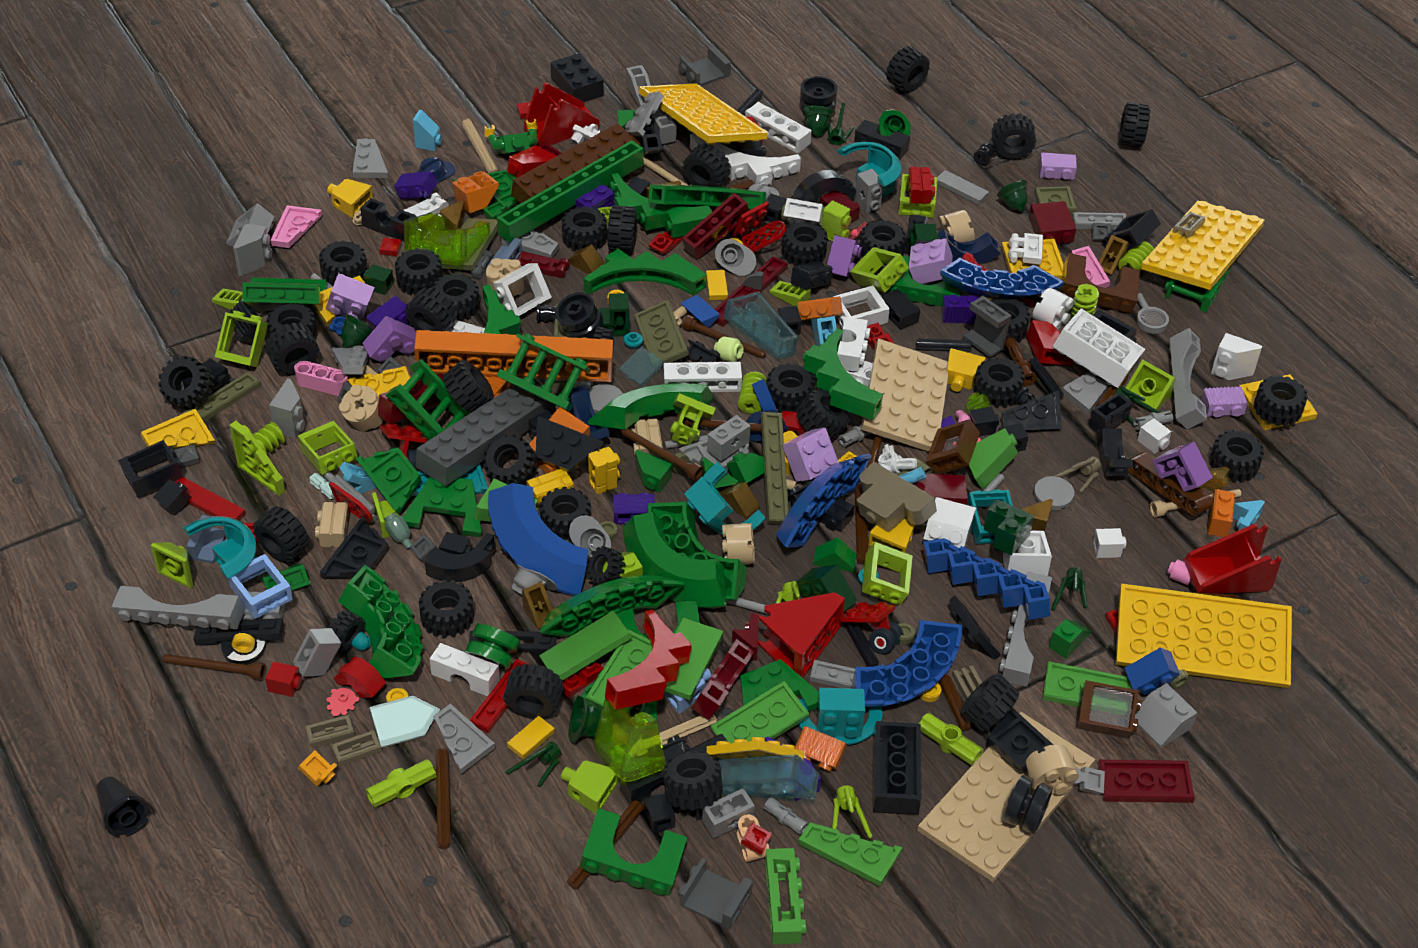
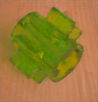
M979 392L968 397L970 401L966 403L968 411L990 407L987 396L985 394L980 395Z

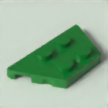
M399 447L386 452L374 453V456L367 458L357 457L358 463L398 515L421 480L419 473Z

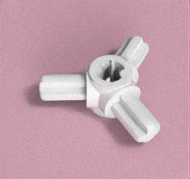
M888 444L884 445L885 448L882 449L883 454L879 456V462L877 463L896 475L904 469L917 468V460L915 458H902L895 453L893 445L889 446Z

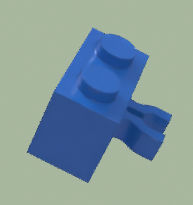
M1161 647L1125 667L1132 688L1139 690V693L1144 695L1150 694L1161 685L1171 683L1175 677L1180 675L1172 653Z

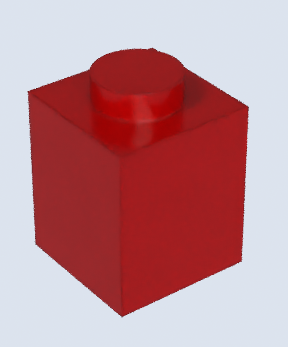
M273 661L265 677L268 692L293 697L296 689H299L302 684L299 668Z

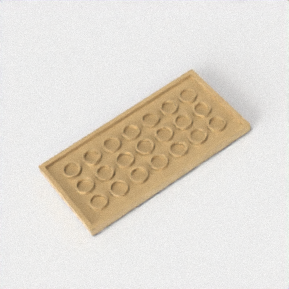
M1019 713L1052 744L1065 746L1072 757L1075 767L1079 769L1083 767L1091 768L1094 765L1095 759L1026 714ZM990 745L918 825L917 831L994 882L1034 835L1023 830L1022 823L1025 815H1023L1021 821L1016 826L1010 825L1003 820L1014 787L1022 774L1030 777L1028 771L1019 772ZM1077 784L1069 786V791L1065 794L1057 795L1052 793L1039 828Z

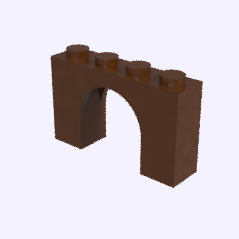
M1068 253L1063 265L1062 281H1064V285L1061 286V293L1074 299L1079 285L1090 284L1099 291L1097 305L1132 313L1137 303L1140 270L1122 266L1116 278V286L1104 288L1095 285L1087 278L1085 273V256Z

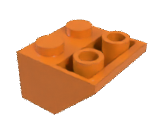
M482 171L476 172L469 177H461L458 181L452 182L456 202L464 201L465 209L469 213L486 208L499 187V183Z

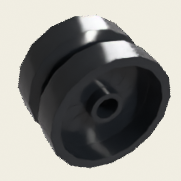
M812 76L803 80L799 102L801 111L805 106L813 105L828 107L835 111L836 83L824 76Z
M576 292L566 296L560 301L555 312L556 319L568 338L590 339L594 336L596 328L602 327L604 321L603 315L594 299L584 292Z
M1022 774L1010 795L1003 820L1010 825L1016 826L1021 821L1023 815H1025L1022 823L1023 830L1035 834L1048 807L1053 787L1042 782L1032 794L1035 785L1034 779Z

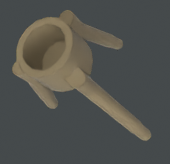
M1091 456L1085 461L1072 465L1070 469L1054 476L1062 477L1079 469L1082 474L1090 475L1079 490L1082 493L1093 479L1099 476L1097 471L1101 469V463L1099 459Z

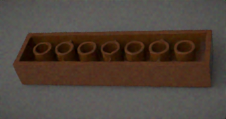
M617 123L514 179L511 195L521 204L632 140L639 146L641 144Z

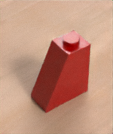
M535 145L510 156L507 173L518 178L556 157V155Z
M1032 320L1026 336L1038 361L1046 364L1073 366V359L1059 353L1053 347L1061 332L1047 321Z

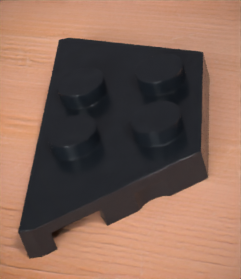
M540 416L537 418L535 457L542 462L572 473L582 463L588 461L589 453L595 452L599 448L603 449L606 446L601 440Z
M361 517L321 569L320 576L322 578H353L364 565L373 570L389 549L388 543L383 537L378 535L374 527L371 528L367 524V520L364 517Z
M1013 707L995 724L988 743L1019 772L1027 771L1025 762L1030 754L1036 750L1039 754L1045 751L1044 747L1054 745Z

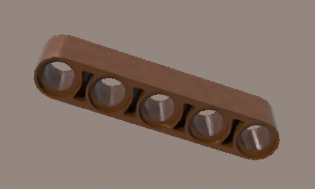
M1141 452L1129 458L1133 459V467L1128 468L1130 474L1189 514L1195 516L1212 507L1213 501L1211 496L1201 488L1197 487L1184 492L1175 474L1160 478L1152 462L1155 458L1147 452Z

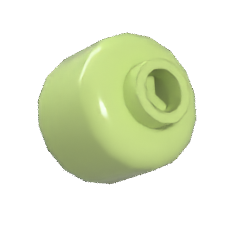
M721 337L714 345V350L720 353L722 361L736 362L743 355V345L737 338Z

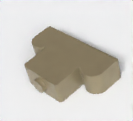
M875 462L870 464L860 474L859 478L863 494L857 499L859 513L868 522L874 523L886 531L893 529L905 517L913 525L923 524L937 511L935 497Z

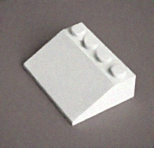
M1080 309L1064 327L1053 345L1059 353L1067 355L1076 364L1086 367L1092 374L1100 376L1109 385L1117 388L1145 351V348L1083 309Z

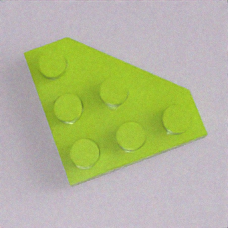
M237 421L231 423L229 426L238 467L278 496L285 492L283 477L254 438L249 428Z

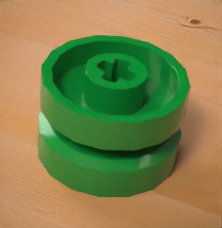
M477 623L472 635L478 641H469L465 653L497 664L501 670L509 671L513 658L508 653H516L520 640L498 628Z

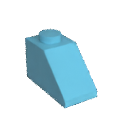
M418 110L413 119L415 148L435 151L438 145L442 143L440 127L422 110Z
M835 316L811 320L817 346L824 344L828 335L832 334L836 329Z

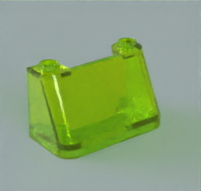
M432 212L404 220L406 252L409 249L425 248L428 251H434V254L437 253L439 258H441V263L456 266L465 264L488 238L490 233V223L479 221L473 227L467 229L460 228L456 229V231L445 229L443 216Z
M604 698L594 738V746L598 755L624 782H632L665 769L666 762L657 720L645 712L638 713L631 718L629 707L614 710L608 700Z

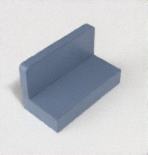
M514 238L509 247L502 245L492 260L495 258L517 260L522 252L521 239Z
M201 515L200 519L210 516ZM209 527L193 534L186 545L189 559L214 563L212 547L226 539L224 529Z

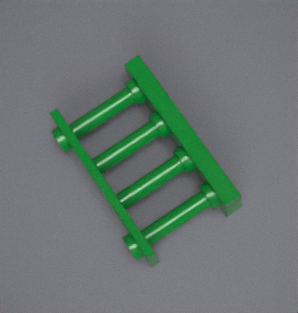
M1231 266L1211 290L1205 289L1203 293L1177 285L1179 280L1168 279L1164 288L1167 291L1165 298L1169 299L1173 291L1199 300L1202 303L1200 311L1207 313L1228 276Z
M252 277L251 282L242 283L243 302L320 304V292L327 289L326 279Z
M517 333L516 337L523 342L510 368H507L506 371L499 369L497 376L570 412L573 404L569 402V395L581 370L588 373L591 371L586 366L587 362L580 358L573 360L534 341L535 337L524 333V335ZM529 346L540 349L527 377L524 376V379L516 377L518 374L516 372ZM548 353L557 357V360L545 384L539 388L534 385V379ZM565 361L575 367L562 393L556 396L551 393V388Z
M422 359L409 366L414 374L404 386L399 384L390 389L386 394L428 440L470 414V412L456 403L447 391L444 382ZM420 379L428 388L416 401L409 394V391ZM434 393L441 403L429 415L423 408V405ZM448 408L454 414V417L443 429L436 420Z

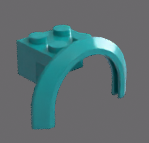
M855 142L836 150L843 157L857 150H869L867 163L857 168L856 181L857 174L873 169L879 175L877 182L883 186L882 198L895 191L896 180L901 174L902 167L898 157L887 147L873 142Z
M717 461L684 494L689 499L687 501L688 505L693 510L697 509L700 513L699 518L714 531L723 535L722 525H726L723 520L734 510L714 487L728 472ZM757 510L749 519L742 523H752L754 530L766 517L761 511Z
M210 516L196 520L183 527L182 529L189 537L209 527H224L226 540L213 546L212 550L215 562L220 566L222 574L227 579L242 572L250 565L254 558H257L255 555L256 541L253 533L245 524L236 519L225 516Z
M819 688L817 727L811 722L810 718L805 719L798 725L802 730L806 726L843 741L847 745L855 744L874 734L875 722L882 720V706L868 707V720L863 726L865 716L864 689ZM799 699V701L802 703V705H803V706L805 707V709L807 710V708H806L805 704L803 703L802 699Z

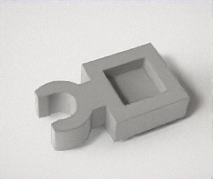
M1076 767L1079 777L1071 786L1080 784V791L1096 795L1104 793L1105 771L1089 767L1081 769Z

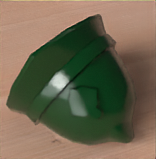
M813 105L805 106L802 114L807 128L812 130L811 133L816 137H822L831 118L835 115V111L828 107Z
M1021 180L1005 185L1000 189L997 196L1010 209L1024 212L1028 201L1027 181Z
M345 314V321L341 331L342 346L344 348L360 346L373 330L366 323L349 314Z
M577 695L573 704L568 730L569 740L574 743L580 737H596L604 734L609 725V718L598 705L587 702L584 697Z

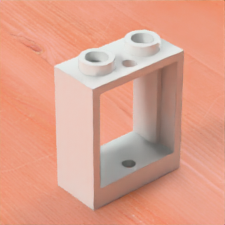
M787 198L783 216L790 224L810 221L822 226L824 206L819 203Z
M528 263L493 283L506 311L512 309L514 314L518 316L551 298L538 263ZM526 275L535 298L517 308L508 285Z
M873 285L833 296L841 297L843 313L836 317L842 328L845 317L868 320L867 326L875 323L880 325L888 323L890 309ZM867 303L872 311L851 316L846 308Z

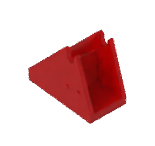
M545 82L542 91L535 87L523 125L524 132H528L526 120L532 123L536 119L538 128L537 146L539 147L544 143L551 146L571 139L574 134L572 129L574 125L584 128L585 126L589 127L591 124H596L599 129L600 120L591 114L583 101Z
M1252 524L1189 552L1184 561L1197 593L1216 594L1270 591L1274 586L1282 559L1278 556L1275 560H1272L1270 555L1260 558L1268 530L1267 525L1265 524L1262 528L1258 529L1257 524Z
M829 593L766 605L764 612L770 616L764 617L759 615V620L768 628V630L763 631V637L769 641L763 642L758 640V645L774 661L781 659L804 678L813 666L814 660L819 658L841 628L843 622H840V617L844 614L845 597L836 593Z

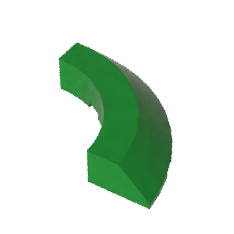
M677 383L643 387L624 393L610 401L588 420V424L626 430L630 425L639 421V417L661 415L663 412L671 410L680 413L682 408L673 405L675 397L679 393L707 405L713 400V394L708 385Z
M687 502L648 503V513L654 512L662 520L665 536L673 551L692 559H716L724 567L726 600L736 601L745 588L747 567L739 559L724 558L706 550L697 533L695 510Z
M654 512L635 515L623 526L627 552H634L643 566V575H658L683 581L684 586L668 598L669 600L675 602L697 601V606L700 608L727 607L724 567L716 559H692L673 551L665 536L663 522Z
M364 565L348 582L338 602L365 621V629L372 645V655L369 663L383 678L413 675L422 657L421 650L423 649V644L420 641V627L418 624H415L412 618L413 612L408 604L401 602L398 596L399 593L396 590L392 591L385 585L386 580Z
M638 575L600 584L573 596L548 613L540 629L541 634L570 637L592 624V619L603 617L611 611L617 614L622 612L623 609L632 606L634 609H656L682 588L684 583L683 581L658 575Z

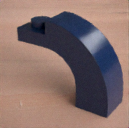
M945 229L938 232L940 240L947 239L953 255L952 262L962 258L967 252L972 254L979 264L988 262L1001 254L998 241L988 232L969 242L956 241Z
M583 385L574 387L569 395V402L573 404L570 414L590 426L591 437L602 441L604 437L610 436L609 430L604 426L588 424V420L595 415L589 389Z

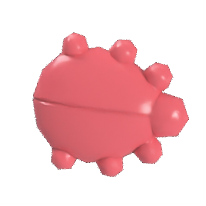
M867 222L861 224L857 229L854 228L850 232L851 235L848 239H856Z
M349 688L332 689L331 697L326 699L327 702H330V705H327L326 708L328 710L332 709L331 714L333 716H339L340 713L346 715L348 709L354 710L355 702H358L360 699Z

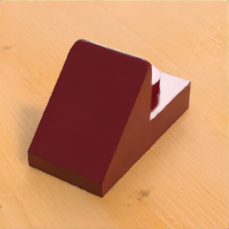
M750 613V622H745V630H732V643L737 639L755 651L750 658L752 661H757L758 613Z

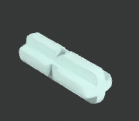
M318 473L311 475L309 478L310 483L321 490L328 498L334 499L329 482H326L327 480Z

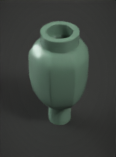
M394 512L384 519L386 521L385 528L394 541L402 543L408 549L412 545L409 539L410 529L403 517L397 516Z

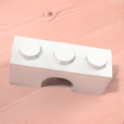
M845 317L842 342L840 341L837 353L845 370L858 372L860 364L864 365L865 353L862 352L867 350L868 341L865 339L869 340L870 328H867L868 320Z
M440 643L430 657L431 675L449 682L452 681L456 674L460 675L469 682L470 690L488 696L500 681L499 665Z

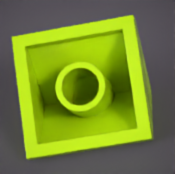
M1142 359L1126 389L1146 399L1143 401L1144 403L1158 410L1171 397L1176 378Z

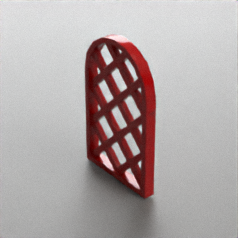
M782 221L771 222L743 236V245L752 252H755L780 239L786 231V226Z
M332 481L329 483L336 502H346L349 512L359 519L364 517L368 524L373 520L369 510L359 500Z

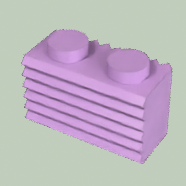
M1041 153L1039 161L1040 178L1074 180L1077 169L1076 155Z
M1241 386L1205 388L1201 401L1206 405L1207 416L1214 417L1244 415L1248 404Z

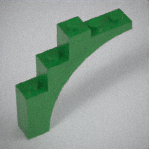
M618 173L611 174L609 189L614 192L615 205L635 207L637 219H639L641 224L643 223L646 230L665 227L670 232L672 238L685 236L712 213L709 206L679 207L648 203L649 199L631 189Z
M650 184L648 203L720 206L733 193H736L747 202L748 209H753L766 202V192L730 187Z
M617 249L605 257L604 265L583 278L584 292L590 295L614 284L645 281L670 285L695 296L706 288L707 274L676 253L661 261L648 251L633 259Z
M490 284L482 286L483 300L488 309V322L484 333L520 334V326L522 325L520 317L515 315L512 309L506 311L504 304L499 302L497 291H493Z
M836 328L832 334L828 335L824 344H820V346L813 345L809 351L804 353V369L816 374V379H818L817 388L829 391V396L831 397L830 405L874 420L881 411L883 394L858 382L842 366L837 352L840 341L842 342L843 330Z

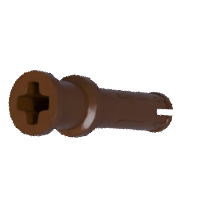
M1006 339L1004 345L1010 357L1015 362L1014 364H1018L1020 369L1024 371L1023 385L1033 384L1037 376L1032 372L1031 364L1025 360L1016 339Z

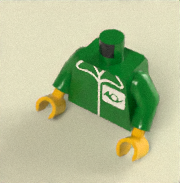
M536 119L532 123L526 120L528 132L498 137L495 135L494 125H491V128L484 126V135L488 138L493 150L498 151V154L523 151L538 143Z

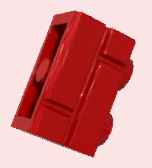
M910 167L908 174L910 202L930 204L932 197H935L936 191L935 186H932L934 185V175L931 174L929 167Z

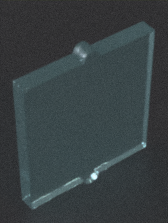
M641 346L619 368V371L625 374L629 380H633L642 386L664 364V361L656 357L654 352L650 353Z

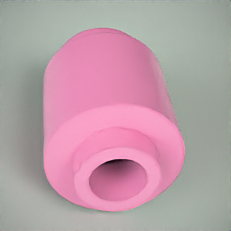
M1178 559L1176 562H1171L1167 572L1171 574L1170 579L1187 586L1189 584L1194 586L1185 562Z

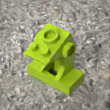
M679 393L675 397L673 405L682 409L677 422L674 421L671 426L670 432L673 433L671 440L687 446L693 441L696 442L699 437L700 431L697 427L701 417L710 419L716 408ZM684 417L694 421L692 428L682 423Z

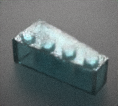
M759 292L727 300L724 313L726 320L778 359L795 354L799 337Z
M798 755L718 760L721 767L724 795L732 794L744 788L748 795L809 799H815L819 772Z

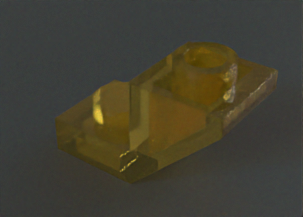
M1227 467L1209 469L1213 478L1199 486V488L1202 490L1206 488L1214 493L1217 489L1225 488L1230 480L1228 477L1230 469Z

